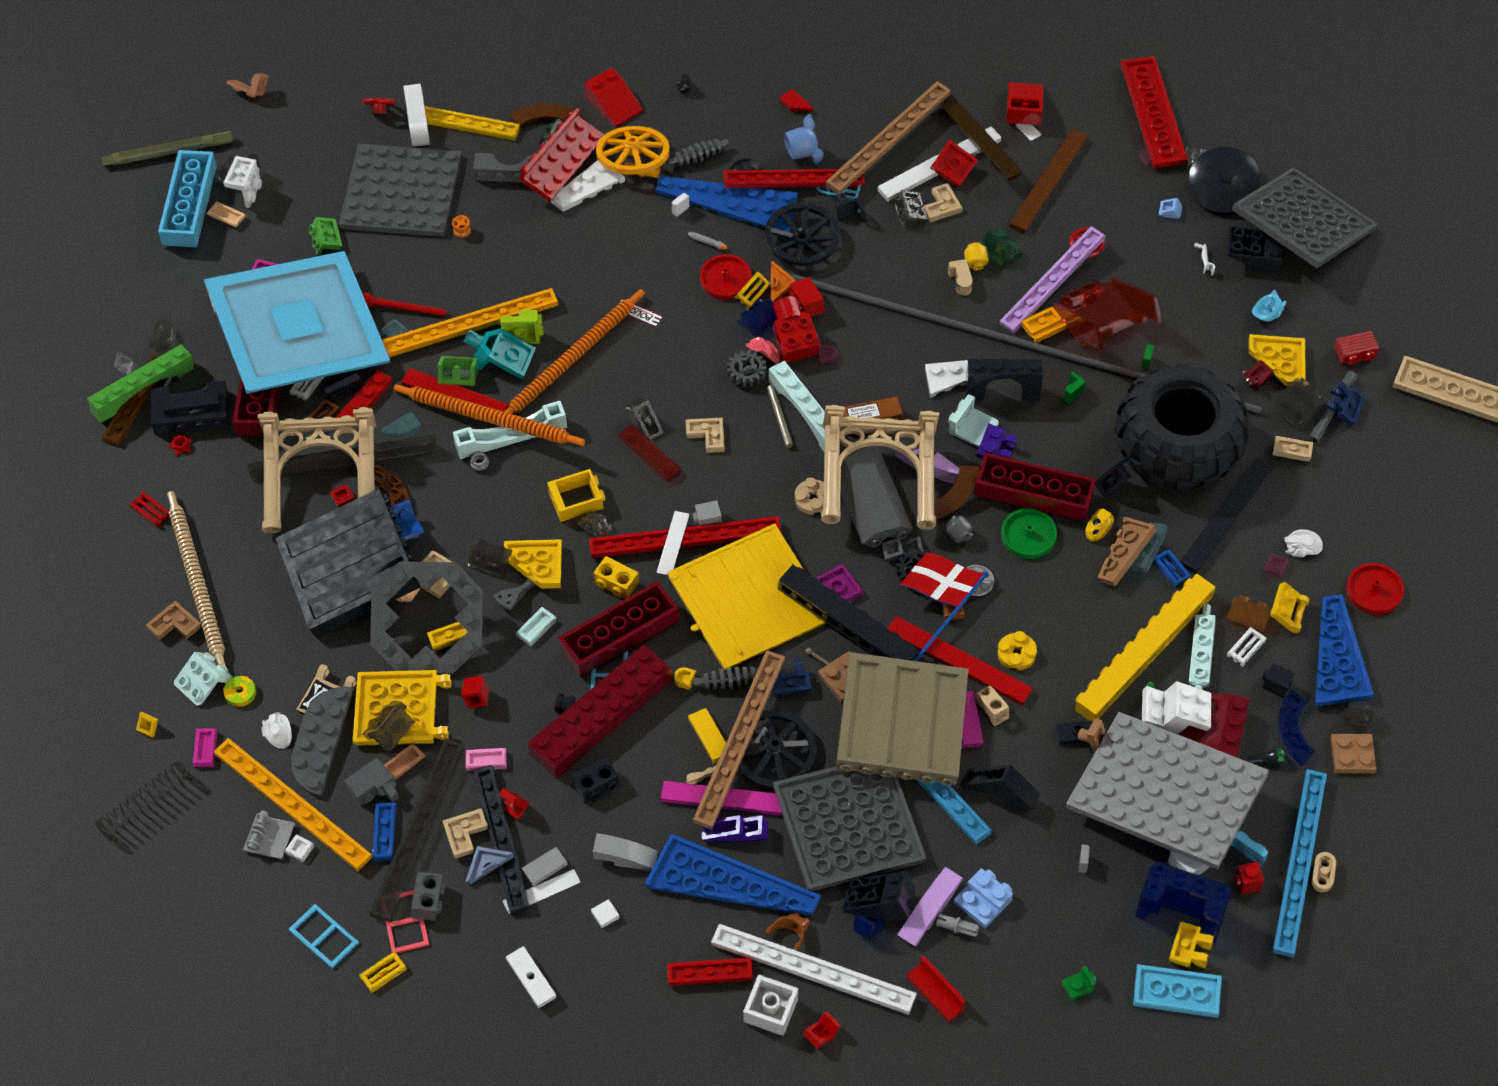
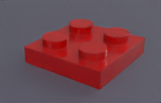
M949 140L930 169L959 188L978 159Z

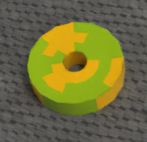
M236 676L225 684L224 696L230 705L243 707L254 700L256 688L250 678Z

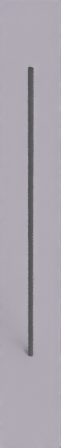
M788 273L796 281L805 279V277ZM812 280L817 289L1130 378L1138 379L1140 376L1147 375ZM1244 402L1247 411L1257 414L1261 413L1262 407Z

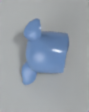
M808 114L803 120L804 127L786 132L784 142L786 150L793 160L812 156L815 164H818L823 158V151L818 148L817 137L813 131L815 123L811 114Z

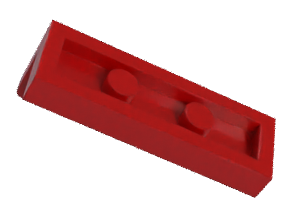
M922 956L919 965L909 972L906 978L941 1016L950 1023L965 1010L966 1000L927 958Z

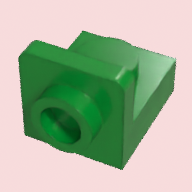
M1074 372L1069 374V385L1064 390V401L1068 405L1085 392L1086 381Z
M1084 966L1081 968V972L1062 980L1061 984L1070 1000L1073 1001L1094 991L1096 977L1092 971H1089Z

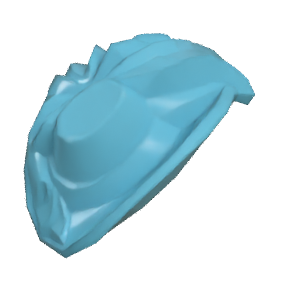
M1273 290L1271 294L1262 297L1255 304L1252 313L1262 321H1272L1280 317L1286 301L1282 302L1276 290Z

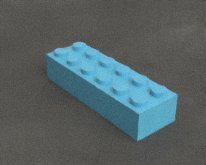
M178 151L158 230L162 245L198 246L217 167L213 152Z

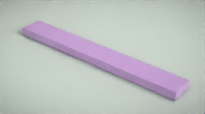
M1091 226L999 321L1000 325L1014 334L1021 327V322L1031 317L1105 240V235Z

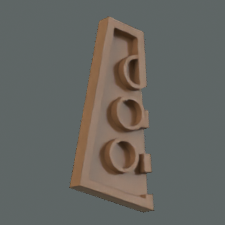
M1124 516L1123 526L1116 534L1117 540L1115 544H1112L1110 548L1111 553L1105 559L1098 575L1100 582L1114 587L1118 584L1157 531L1155 525Z

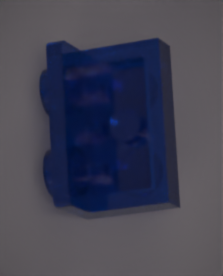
M769 297L765 300L760 298L753 304L754 308L751 311L747 309L740 315L742 318L737 322L739 325L744 323L753 336H756L777 319L773 309L774 303Z

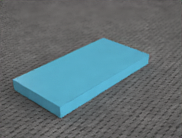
M1137 964L1133 1006L1218 1018L1222 976Z

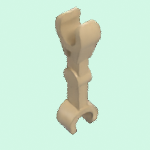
M716 766L709 767L703 772L688 774L686 783L697 785L703 778L711 777Z

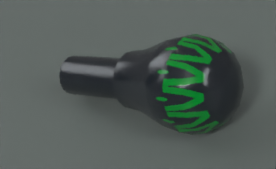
M1275 748L1262 753V755L1247 756V762L1280 766L1286 762L1287 755L1283 749Z

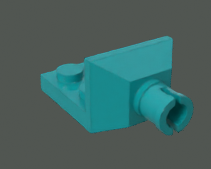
M502 328L486 332L484 336L469 330L465 337L466 339L463 341L475 348L473 355L474 358H478L479 370H482L488 362H491L519 379L524 377L536 349Z

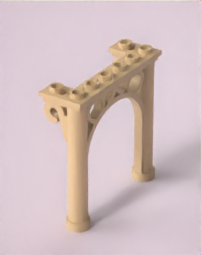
M838 405L826 406L822 429L825 431L822 522L835 524L840 521L841 465L844 459L855 450L863 447L884 446L903 453L914 464L917 471V527L924 530L935 528L934 435L939 412L920 411L919 420L912 421L909 419L843 417L845 407ZM864 433L872 434V435L867 436V439H864V438H865ZM846 434H856L860 439L852 443L846 440L844 436ZM887 435H896L895 440L893 441L892 437ZM909 437L914 440V443L905 446L899 439ZM840 443H841L844 447H846L841 454H840ZM917 447H919V459L913 452Z
M367 407L353 409L354 417L304 418L303 420L289 418L285 419V421H279L277 413L264 412L263 414H258V419L264 433L263 532L273 534L281 531V472L288 459L303 449L313 446H330L344 451L354 460L357 466L358 498L375 490L374 427H376L373 409ZM323 432H335L334 440H331V436H327ZM303 433H313L310 437H306L307 440L304 441ZM344 433L354 435V439L347 444H343L338 440L339 436ZM288 436H297L299 438L298 443L293 447L284 444L283 441ZM358 442H359V457H358L357 454L351 449V448L355 447ZM279 446H280L283 450L286 451V452L283 454V456L280 458V460H279Z

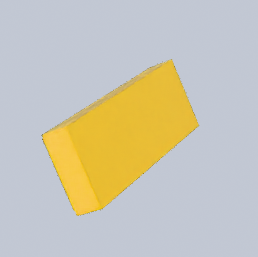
M705 708L688 715V720L713 764L719 761L726 742Z

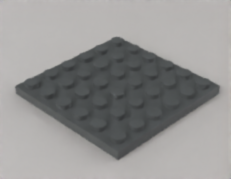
M358 144L339 221V228L444 237L461 160V151Z
M1294 167L1239 200L1232 207V210L1238 213L1239 216L1251 222L1252 225L1264 231L1268 236L1274 238L1281 245L1287 247L1316 268L1373 232L1378 225Z
M832 767L773 782V788L807 890L815 891L850 882L854 879L866 878L926 862L925 852L897 777H883L880 774L874 773L863 774L859 771L846 772Z

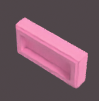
M506 748L466 750V771H476L493 765L495 769H507Z

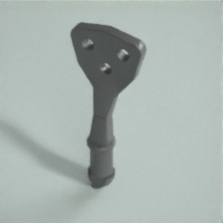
M528 579L520 587L505 589L494 594V600L499 606L511 610L518 602L519 595L533 588L535 583Z

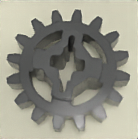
M740 350V355L734 353V358L730 357L729 363H727V375L730 376V380H736V385L743 383V387L748 383L752 387L753 382L759 384L760 379H764V374L767 372L766 361H763V356L757 357V352L751 354L750 350L747 353Z

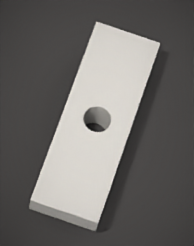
M524 946L506 956L507 962L538 1009L556 998V994Z

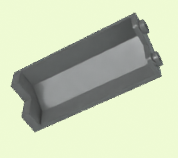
M840 443V454H841V453L844 451V449L846 448V447H844L841 443ZM863 447L849 454L841 465L840 491L862 544L876 547L887 537L893 539L900 538V540L906 538L913 528L879 447Z

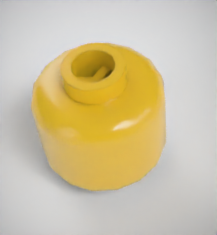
M971 243L964 250V257L967 260L968 266L973 268L974 271L982 270L989 262L987 249L981 243Z

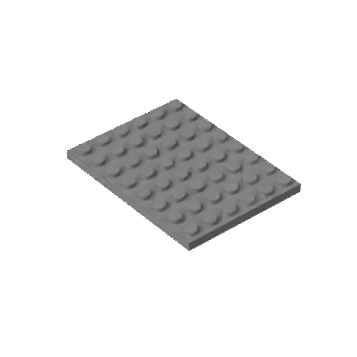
M1118 712L1069 797L1066 808L1218 870L1264 784L1269 770Z

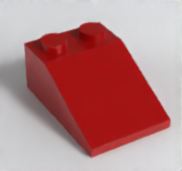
M612 67L584 83L585 97L615 128L643 112L642 107L623 78Z

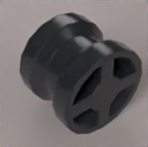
M558 693L554 711L556 713L566 711L575 703V696L570 695L567 697L562 693Z

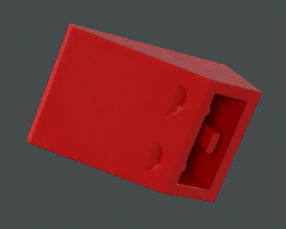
M1009 82L1006 123L1041 125L1043 85Z

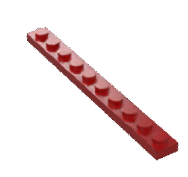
M779 516L686 527L680 548L735 542L772 524H776L781 532ZM669 529L589 538L591 558L663 550Z

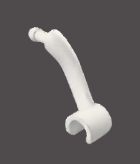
M1195 243L1194 247L1202 249L1203 273L1210 270L1213 276L1215 265L1208 261L1206 244L1200 245Z

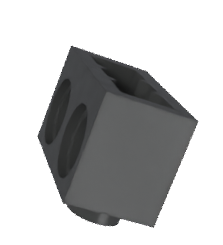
M417 871L411 918L436 921L437 913L441 914L443 901H439V897L444 895L445 891L442 874ZM426 886H433L434 888L428 889ZM430 904L431 907H424L423 905Z

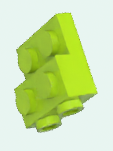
M519 310V316L501 317L500 323L503 330L528 344H540V336H543L542 314H538V310Z

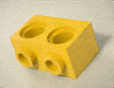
M605 556L593 573L594 583L599 588L607 589L615 596L625 599L632 594L639 584V572Z

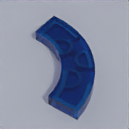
M1291 689L1282 703L1278 728L1285 749L1302 767L1314 754L1315 750L1306 742L1299 729L1300 714L1306 706L1307 700Z

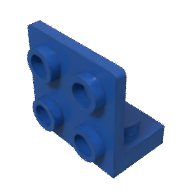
M409 500L389 507L390 509L393 508L397 516L395 523H399L403 534H401L402 539H415L424 533Z

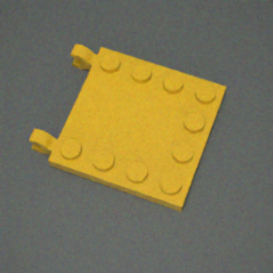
M437 670L358 672L353 744L434 743V738L449 740L447 726L435 727L437 686L451 688L450 674L437 675Z

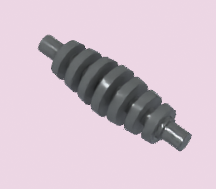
M713 139V143L711 140L706 141V143L704 141L699 144L694 143L693 147L691 145L687 147V151L684 148L681 150V154L678 151L673 158L667 159L668 165L678 164V166H683V162L685 165H688L690 161L697 163V159L699 162H702L704 158L706 160L710 155L714 156L716 152H722V148L729 146V142L727 139L722 141Z
M727 667V674L724 675L722 668L719 669V675L716 676L714 670L711 671V676L708 677L706 672L703 673L701 678H693L694 686L703 685L705 689H709V684L713 685V689H717V683H720L721 689H725V682H728L729 689H733L734 681H736L737 687H741L742 680H744V685H749L748 680L750 679L753 682L757 670H755V667H750V672H747V667H742L743 672L740 673L739 667H734L735 673L732 674L731 667Z

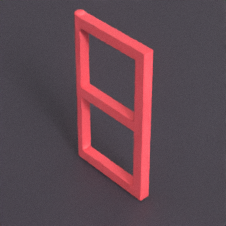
M414 890L381 897L392 953L429 946L424 919L410 917L394 922L389 920L386 902L414 895ZM420 921L424 941L395 948L391 927Z

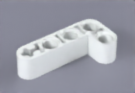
M421 83L404 86L412 146L430 145Z

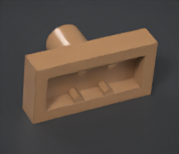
M1094 719L1089 730L1082 728L1078 734L1079 740L1090 744L1093 756L1106 735L1103 721Z

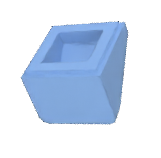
M1178 198L1161 201L1159 216L1180 219L1182 204Z

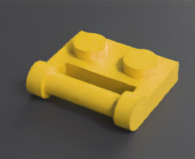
M1286 582L1279 584L1270 616L1289 631L1299 633L1302 627L1300 623L1305 606L1309 603V598L1298 593ZM1295 603H1297V609L1295 612L1294 619L1292 621L1291 616L1293 613Z

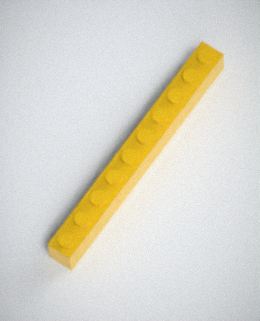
M1198 574L1192 579H1187L1181 591L1177 590L1174 593L1171 601L1161 607L1160 613L1157 616H1152L1148 626L1138 631L1134 641H1129L1124 647V651L1121 654L1118 653L1113 658L1112 664L1109 667L1105 666L1100 677L1097 680L1093 679L1088 685L1087 690L1077 696L1075 711L1089 721L1099 719L1203 608V605L1212 599L1215 586Z

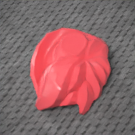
M757 337L746 344V347H749L750 350L760 352L775 364L780 361L779 352L770 341Z

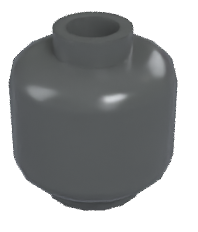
M954 515L945 526L947 528L946 534L956 543L963 541L967 543L974 535L972 533L974 525L962 515L958 517Z

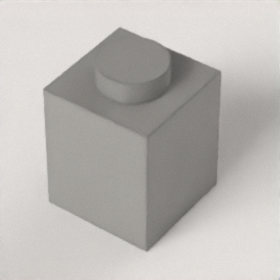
M717 500L695 505V513H692L694 524L699 526L722 523V515Z

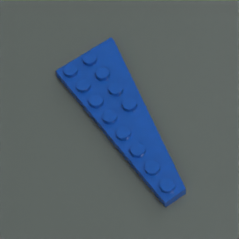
M659 176L656 186V194L675 200L683 193H686L689 196V205L696 204L702 206L704 210L711 209L717 211L719 215L740 222H750L755 227H766L768 219L776 210L788 204L796 203L798 197L797 192L764 188H725L723 183ZM794 212L787 214L793 221ZM782 217L773 226L775 229L791 232V229Z
M671 834L645 882V887L649 889L791 913L798 912L799 914L813 916L821 900V895L674 834Z

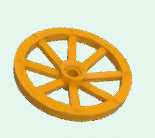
M628 126L612 130L601 137L596 146V156L603 167L612 172L627 175L643 174L659 168L666 162L670 153L669 142L663 134L654 129L641 126ZM621 136L626 138L625 140L615 139ZM651 137L658 142H649L644 140ZM607 144L619 145L603 152ZM645 147L663 148V151L659 156ZM624 150L615 163L606 158ZM642 152L654 160L642 165L639 154ZM628 155L634 157L636 166L621 164Z

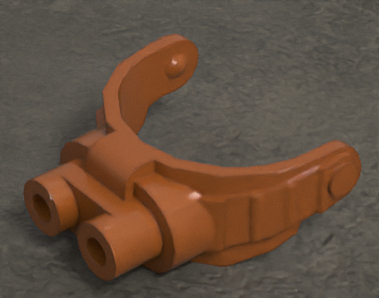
M795 912L793 915L790 914L787 917L783 916L777 919L767 928L766 933L770 935L773 931L782 928L796 932L800 940L794 946V950L798 951L803 944L804 933L808 930V926L811 923L808 918L803 919L798 912Z

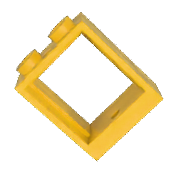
M590 469L547 482L548 493L560 522L604 509V492L598 489V478L596 475L593 476ZM589 485L594 499L565 507L560 493Z

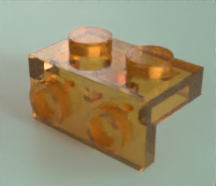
M1239 595V598L1234 597L1227 619L1264 632L1272 609H1269L1270 605L1258 601V604L1250 602L1251 598Z

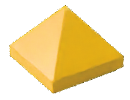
M140 712L136 730L153 738L158 719Z

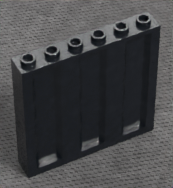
M376 489L275 538L308 628L316 638L371 612L372 588L399 562H415L411 553L408 554L407 552L409 546L405 538H401L403 531L399 523H395L397 516L393 508H389L391 501L388 495H383L380 489ZM413 577L386 604L421 588L420 582Z

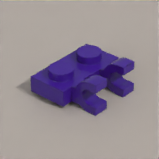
M988 423L975 457L983 459L985 453L1010 458L1012 451L1006 449L999 450L1001 444L1012 450L1017 436L1012 434L1004 435L1005 429Z

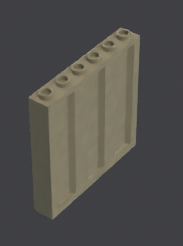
M850 652L836 768L846 772L859 771L863 774H880L883 777L895 776L901 777L904 780L917 779L925 783L938 782L946 786L956 785L959 777L968 669Z

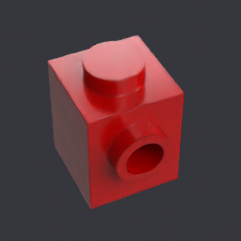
M483 675L464 679L462 698L468 709L487 706L489 687Z
M1258 862L1237 867L1236 874H1234V882L1238 886L1241 895L1261 891L1264 878Z

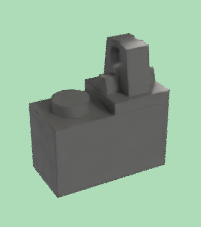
M378 758L344 780L346 790L359 806L371 802L376 795L379 798L386 795L392 803L399 799L398 793L394 789L397 787L394 777Z

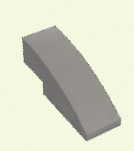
M597 833L593 857L598 860L614 862V866L652 871L658 858V851L623 838Z

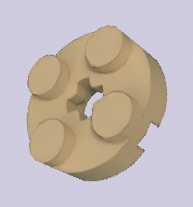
M807 478L795 490L796 506L801 512L808 515H814V513L818 512L821 514L824 500V482L814 478ZM810 495H817V499H810Z

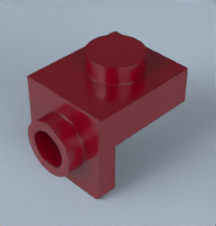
M1261 360L1248 372L1246 370L1243 372L1246 377L1244 379L1246 383L1251 387L1255 385L1258 389L1275 374Z

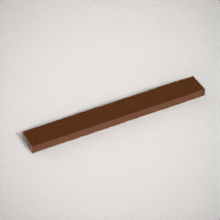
M1075 129L1070 131L1011 220L1009 227L1023 233L1027 232L1088 139L1087 134Z

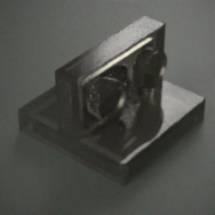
M402 701L388 704L362 735L367 740L375 739L387 752H390L415 721L404 711L407 706Z

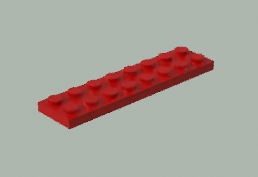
M1155 56L1122 60V72L1152 167L1161 168L1187 164L1188 158Z

